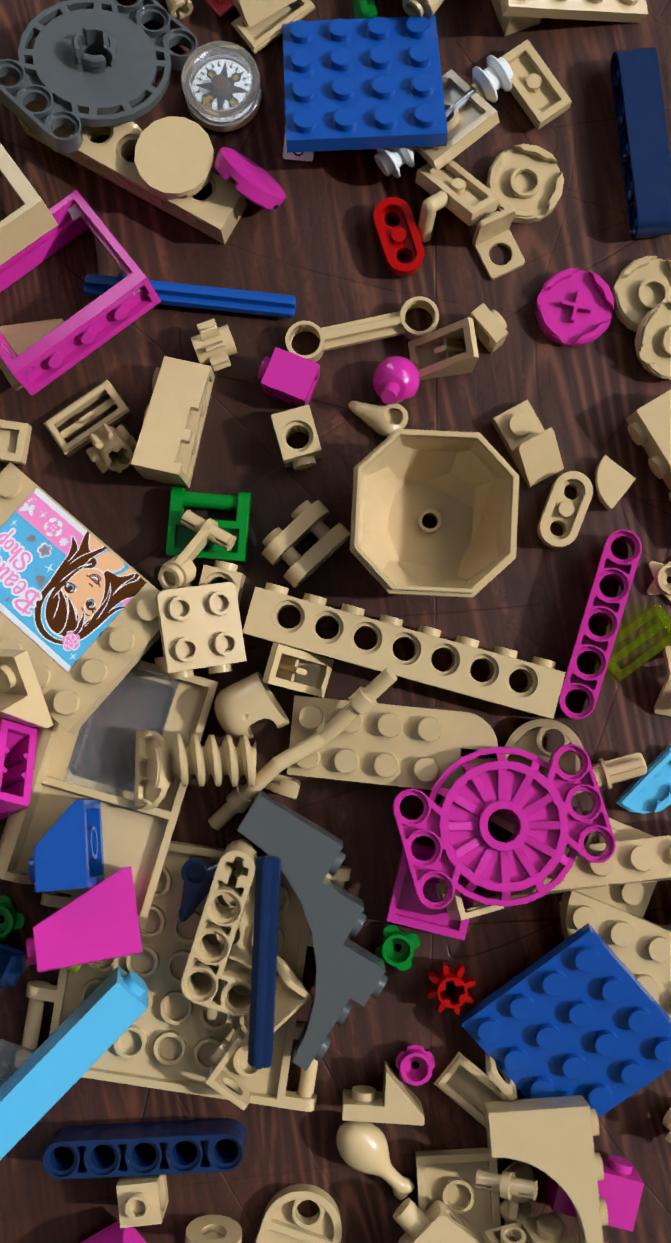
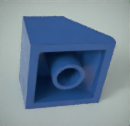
M75 800L34 847V857H30L28 862V876L30 882L35 883V893L89 888L105 880L101 800Z

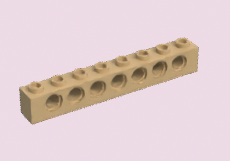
M266 582L265 589L255 586L242 631L246 635L379 672L388 668L397 677L554 719L566 672L555 669L556 662L533 656L530 663L516 659L518 652L508 648L495 646L494 651L491 652L478 648L480 641L457 635L454 642L440 638L441 630L418 625V629L415 631L402 627L403 620L396 617L380 614L379 620L364 617L365 609L342 603L341 610L325 606L327 599L320 596L304 593L303 599L288 596L289 588ZM285 607H294L300 612V622L294 628L287 629L279 624V613ZM324 617L335 619L339 625V632L332 639H323L316 633V625ZM366 627L375 632L377 642L372 649L362 650L357 647L354 642V634L358 629ZM399 638H407L414 645V654L407 661L399 660L393 653V644ZM438 648L446 649L452 656V664L446 671H439L432 664V654ZM477 659L486 661L490 667L488 678L482 682L473 679L470 673V667ZM517 669L523 671L528 679L526 688L521 692H515L509 684L511 673Z

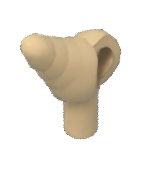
M359 401L348 403L349 409L379 435L388 437L396 429H404L408 423V412L398 403L387 406Z

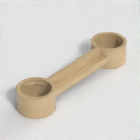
M417 296L407 300L402 306L401 311L322 328L311 321H299L294 323L286 333V350L316 363L322 357L324 351L399 335H404L407 339L414 340L436 330L439 321V311L432 300ZM413 308H423L430 313L433 322L428 329L416 331L406 324L405 314ZM300 332H311L318 337L320 341L319 347L310 355H300L291 346L294 336Z

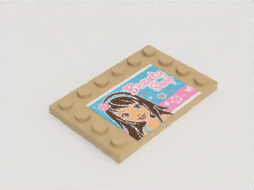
M10 462L0 472V649L27 650L50 716L66 731L75 734L160 638L161 634L155 600L159 590Z

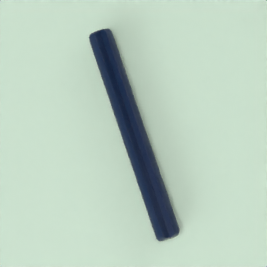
M272 855L259 856L256 861L248 1064L255 1069L268 1068L273 1063L281 859Z

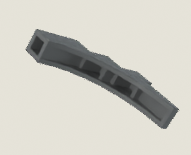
M260 791L237 831L260 847L267 855L276 856L281 859V871L285 874L299 898L312 933L316 960L315 991L308 1019L295 1044L292 1059L294 1064L307 1071L313 1059L319 1062L325 1055L331 1039L327 1036L334 1024L336 1023L341 1026L347 1018L352 1007L349 999L365 1007L370 997L376 999L380 995L388 977L384 975L386 971L384 960L347 938L349 934L356 937L366 920L367 915L362 913L365 909L364 901L326 878L327 873L332 876L337 873L346 857V854L341 852L343 840L263 791Z

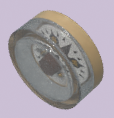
M214 41L197 48L186 60L181 75L182 89L188 110L200 125L212 131L230 132L242 128L254 118L261 104L262 91L257 64L248 51L232 42Z

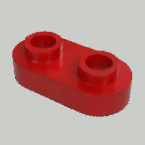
M398 197L385 198L374 209L373 227L389 271L399 277H409L417 273L421 268L424 259V247L408 203ZM388 218H395L399 224L391 227L385 221ZM404 253L409 255L411 260L407 263H402L397 259V256Z

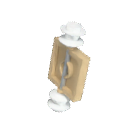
M489 55L486 58V69L483 70L478 66L472 69L473 84L471 86L452 69L442 76L448 132L447 145L376 149L378 154L374 156V159L380 170L386 176L392 173L396 178H399L401 176L399 167L404 163L413 167L415 165L414 152L417 151L436 171H439L499 124L497 110L487 101L495 103L498 100L497 90L500 88L506 92L512 89L511 79L513 78V72L507 61L502 57L497 59L495 56Z

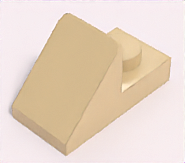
M528 399L492 419L491 422L528 488L564 469L554 430L552 427L547 430L543 428Z
M0 649V689L2 692L0 694V718L25 726L48 729L54 724L27 650Z
M384 1061L383 1092L376 1091L375 1088L367 1085H356L352 1087V1090L343 1089L342 1121L424 1126L425 1116L422 1102L408 1085L401 1080L387 1061Z

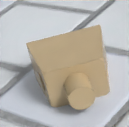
M408 1198L399 1205L393 1214V1219L405 1231L398 1243H486L482 1232L439 1200L435 1201L423 1213Z

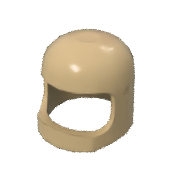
M259 672L224 688L219 692L214 701L215 714L221 728L227 735H231V738L239 741L241 735H247L248 739L253 738L250 725L261 719L272 720L278 729L289 724L286 713L268 685L262 682L263 678Z

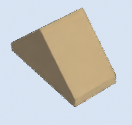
M470 317L408 342L410 361L418 369L420 380L472 373L479 358L473 318Z
M273 642L262 682L324 698L334 660Z

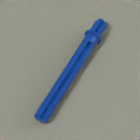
M119 272L118 276L88 274L84 279V294L87 297L98 298L124 279L125 274ZM149 280L161 300L160 305L290 319L294 317L296 312V297L293 295Z

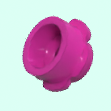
M412 1044L407 1046L405 1051L399 1052L395 1064L396 1068L399 1069L398 1074L403 1082L419 1086L429 1081L432 1077L435 1059L430 1051L424 1050L422 1045ZM417 1061L419 1066L417 1068L412 1067V1062Z

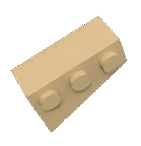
M164 356L161 367H156L152 380V397L145 410L142 429L131 461V465L144 479L190 488L215 379L211 366Z

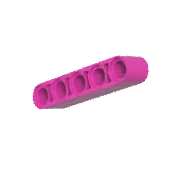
M621 529L614 531L608 537L602 549L558 700L560 711L570 719L579 720L589 716L593 712L598 700L642 550L640 538L630 530ZM618 541L628 543L632 549V556L625 560L616 558L612 554L611 545ZM607 578L616 580L620 584L621 594L614 598L603 595L600 590V582ZM593 616L605 617L610 624L609 633L604 636L593 634L588 627L589 619ZM583 653L595 655L599 662L597 672L591 675L582 673L577 667L578 656ZM570 691H581L587 697L588 704L583 712L573 713L566 707L565 698Z

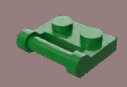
M172 487L166 556L175 557L180 555L197 534L180 524V521L183 520L181 518L185 507L237 511L236 521H215L218 522L219 528L237 537L232 549L226 551V549L209 541L195 559L246 563L251 493L239 492L238 495L186 492L185 487Z

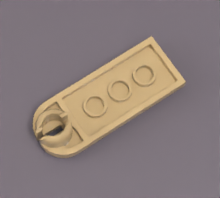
M294 695L289 748L321 730L349 703V700ZM377 703L366 715L360 714L328 745L287 768V775L432 790V787L442 773L463 757L461 756L462 748L473 750L498 747V741L489 723L480 716L470 712ZM474 758L469 762L473 767H476L486 762H493L495 758ZM461 766L448 776L442 787L449 789L454 781L464 774Z

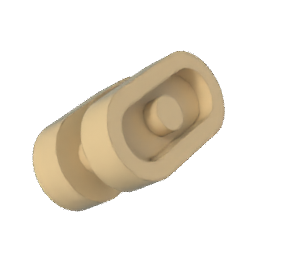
M308 500L304 501L291 514L294 520L284 530L277 527L262 541L266 547L262 555L272 565L277 564L283 559L290 566L283 577L293 588L303 583L351 535L341 523L330 529L323 522L330 511L319 500L312 504ZM312 532L319 541L301 556L294 548Z

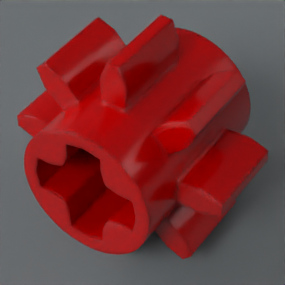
M443 960L441 961L442 969L437 973L430 971L427 973L429 980L434 983L433 987L425 990L427 998L433 999L438 997L436 1005L438 1012L441 1013L447 1007L453 1008L454 1012L459 1015L460 1006L465 1001L473 1004V997L467 988L475 986L476 982L472 976L462 977L465 972L463 963L460 962L456 968L448 967L447 963ZM453 981L455 984V992L452 994H448L446 990V982Z

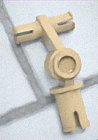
M187 510L181 518L183 520L180 521V524L197 534L180 555L171 558L160 568L158 579L162 589L191 587L190 582L196 577V567L193 560L205 545L212 541L226 549V551H230L237 537L219 528L217 521L211 518L205 520L191 512V510Z
M514 1161L502 1174L478 1169L476 1189L498 1192L500 1197L504 1198L500 1204V1214L504 1218L505 1225L531 1218L532 1205L528 1200L536 1201L538 1181L534 1179L533 1170L527 1163Z

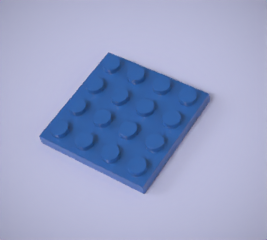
M415 15L412 17L299 20L282 24L287 153L447 145L448 132L436 15H433L431 19Z
M589 923L461 1016L462 1027L486 1054L494 1059L496 1065L514 1082L517 1089L526 1099L582 1095L590 1105V1109H596L598 1118L671 1068V1018Z

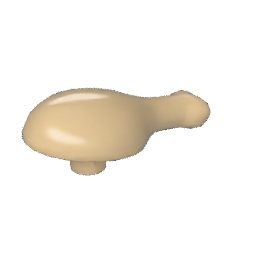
M346 1121L339 1127L336 1134L337 1149L348 1166L358 1172L382 1178L392 1187L394 1196L399 1200L405 1199L414 1190L415 1185L409 1177L402 1176L392 1166L388 1143L380 1128L370 1122Z

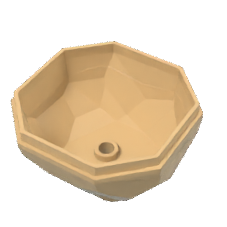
M396 429L354 467L350 552L389 594L473 598L516 559L519 475L481 433ZM426 515L433 516L436 519V526L431 529L426 528L422 523V518Z

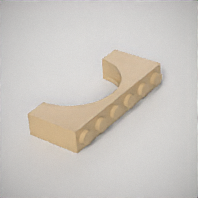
M582 1095L484 1102L487 1145L492 1158L522 1161L545 1172L564 1189L572 1200L578 1222V1243H608L603 1242L602 1226L608 1225L607 1205L605 1198L599 1197L598 1181L604 1180L603 1163L600 1153H595L593 1141V1136H599V1121L596 1109H590V1105Z

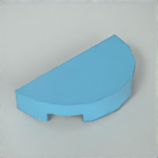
M667 746L647 767L645 775L637 777L613 802L629 812L641 814L660 812L671 804V746Z

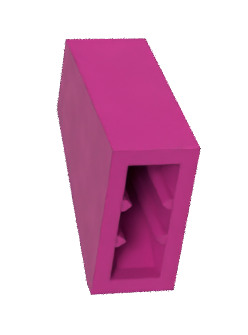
M0 719V820L30 807L38 729L5 719Z
M131 866L121 868L34 926V938L26 940L29 965L37 964L38 972H47L143 953Z

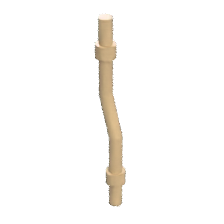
M385 668L365 688L359 687L348 698L349 703L321 730L273 757L256 773L253 787H249L248 782L244 786L238 785L226 796L227 802L208 819L210 826L215 830H220L237 813H244L254 803V797L284 769L328 745L360 714L366 715L377 705L376 699L397 680L396 675L390 669Z

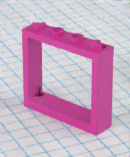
M77 190L49 209L58 223L55 228L0 265V293L87 229L91 231L126 277L20 355L16 354L0 331V357L13 376L31 396L161 302L148 278Z

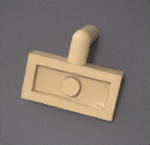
M451 160L439 171H436L429 163L417 170L415 180L419 186L431 195L423 201L417 227L421 241L428 242L431 239L436 212L441 208H448L468 226H471L485 215L496 211L500 197L454 160Z

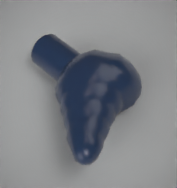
M193 857L184 863L181 869V876L184 881L183 893L178 913L181 922L188 920L209 894L220 860L209 864L203 858Z

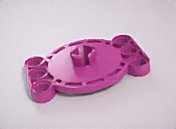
M566 744L555 749L551 754L549 763L541 757L522 749L501 746L479 749L461 757L448 767L432 787L429 797L420 790L406 789L395 797L392 805L393 815L415 893L419 901L431 909H442L448 906L453 899L455 890L468 898L487 905L508 907L527 904L545 896L560 884L573 866L577 855L591 863H603L611 858L616 848L615 837L590 758L581 746L575 744ZM565 751L575 753L580 759V768L574 775L565 774L559 767V757ZM495 754V761L486 762L476 767H473L469 762L479 756ZM505 754L517 755L531 762L527 766L519 762L506 761ZM461 766L464 774L456 779L449 789L442 787L448 776ZM539 766L546 770L545 776L538 772ZM578 791L588 793L593 800L592 810L583 816L577 814L571 807L572 796ZM437 794L443 797L440 807L434 802ZM406 796H416L423 804V812L415 820L406 819L400 812V802ZM497 810L506 811L512 818L515 817L517 820L513 834L507 839V842L495 840L488 831L489 817ZM593 831L600 833L606 843L605 850L598 856L590 855L584 848L585 837ZM419 836L429 837L435 845L433 856L425 861L417 860L411 852L412 842ZM566 846L570 848L568 856L564 855ZM558 863L563 865L557 875L544 886L542 880L553 872ZM460 875L467 879L464 887L458 883ZM431 877L441 878L446 884V895L438 902L427 900L423 894L424 883ZM477 885L488 890L499 891L500 899L486 898L473 893ZM531 886L536 890L524 897L510 899L512 891L524 890Z

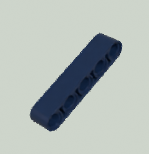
M655 47L614 51L611 58L610 76L629 232L633 239L671 235V158L657 50Z
M231 1118L71 1125L57 1131L43 1154L42 1162L47 1174L55 1179L228 1172L237 1168L243 1160L247 1133L241 1122ZM230 1139L235 1142L237 1147L232 1150H225L220 1147L218 1141ZM189 1141L194 1144L196 1150L186 1152L179 1147L178 1143ZM143 1142L149 1143L155 1149V1153L147 1154L142 1152L138 1144ZM98 1145H108L115 1154L111 1156L104 1155L98 1149ZM58 1147L69 1148L74 1157L69 1158L61 1155Z

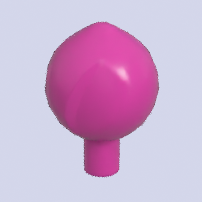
M391 356L382 360L375 368L372 377L373 388L385 404H397L405 399L412 398L416 394L420 383L419 371L414 363L401 356Z

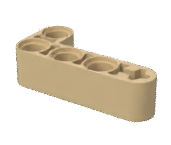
M244 839L234 840L228 844L218 863L181 979L182 993L189 1001L238 1017L250 1014L251 993L240 995L234 991L233 986L243 985L251 991L252 966L229 959V955L256 874V861L260 856L258 848L252 842ZM236 857L244 859L238 879L231 877ZM229 895L236 901L237 905L232 908L224 907L218 902L217 897ZM210 933L217 934L223 939L224 944L213 945L208 942L205 935ZM204 972L212 981L208 983L200 982L196 979L194 973Z

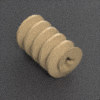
M180 734L175 735L173 741V780L175 775H179L183 787L188 786L192 775L196 776L199 787H204L208 775H212L216 787L221 786L225 775H229L232 787H237L241 775H245L249 787L254 786L257 762L256 741L253 747H251L247 735H241L237 746H234L231 735L224 736L221 746L217 745L213 734L208 735L204 746H201L197 734H192L188 746L184 745Z

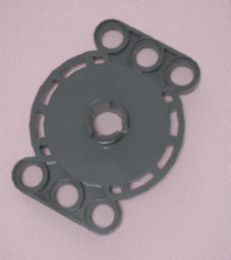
M67 0L43 10L30 21L21 35L18 48L19 61L0 59V78L14 76L19 79L12 86L0 84V102L47 146L61 154L73 153L81 147L83 142L81 125L91 127L116 126L132 122L147 114L164 96L169 86L171 69L187 71L198 58L197 38L156 0H135L136 3L130 6L121 5L117 0ZM156 21L162 24L163 27L158 30H150L144 27V23ZM35 35L36 39L33 49H28V45ZM175 45H182L189 48L190 52L185 55H179L170 49ZM163 76L161 82L156 88L157 81ZM32 101H40L47 106L40 112L29 111L25 108ZM65 126L73 129L75 133L68 138H61L54 135L53 131L58 127Z

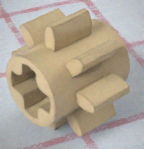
M214 318L197 324L200 334L190 338L200 364L211 363L214 372L231 366L228 356L238 352L228 324L217 327Z
M104 423L103 427L99 428L94 434L89 435L93 447L87 449L86 453L92 462H96L102 473H105L108 469L122 473V470L131 464L133 458L132 450L136 448L137 442L132 435H129L130 433L123 424L114 428Z

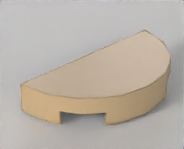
M136 729L135 811H147L157 807L165 798L171 783L172 758L166 740L158 732Z

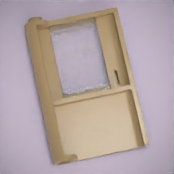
M139 660L75 734L66 731L52 717L54 725L48 729L37 727L30 807L7 818L0 840V879L20 884L35 885V883L30 882L28 876V862L30 857H34V847L75 800H101L104 877L106 879L121 868L131 866L137 913L140 917L148 918L187 788L182 786L179 775H175L173 780L174 737L176 734H180L184 745L188 746L192 734H197L201 742L218 682L195 675L190 678L170 680L169 673L157 674L155 664ZM136 729L158 732L166 740L172 758L171 783L165 798L157 807L147 811H135ZM94 886L58 891L79 897Z

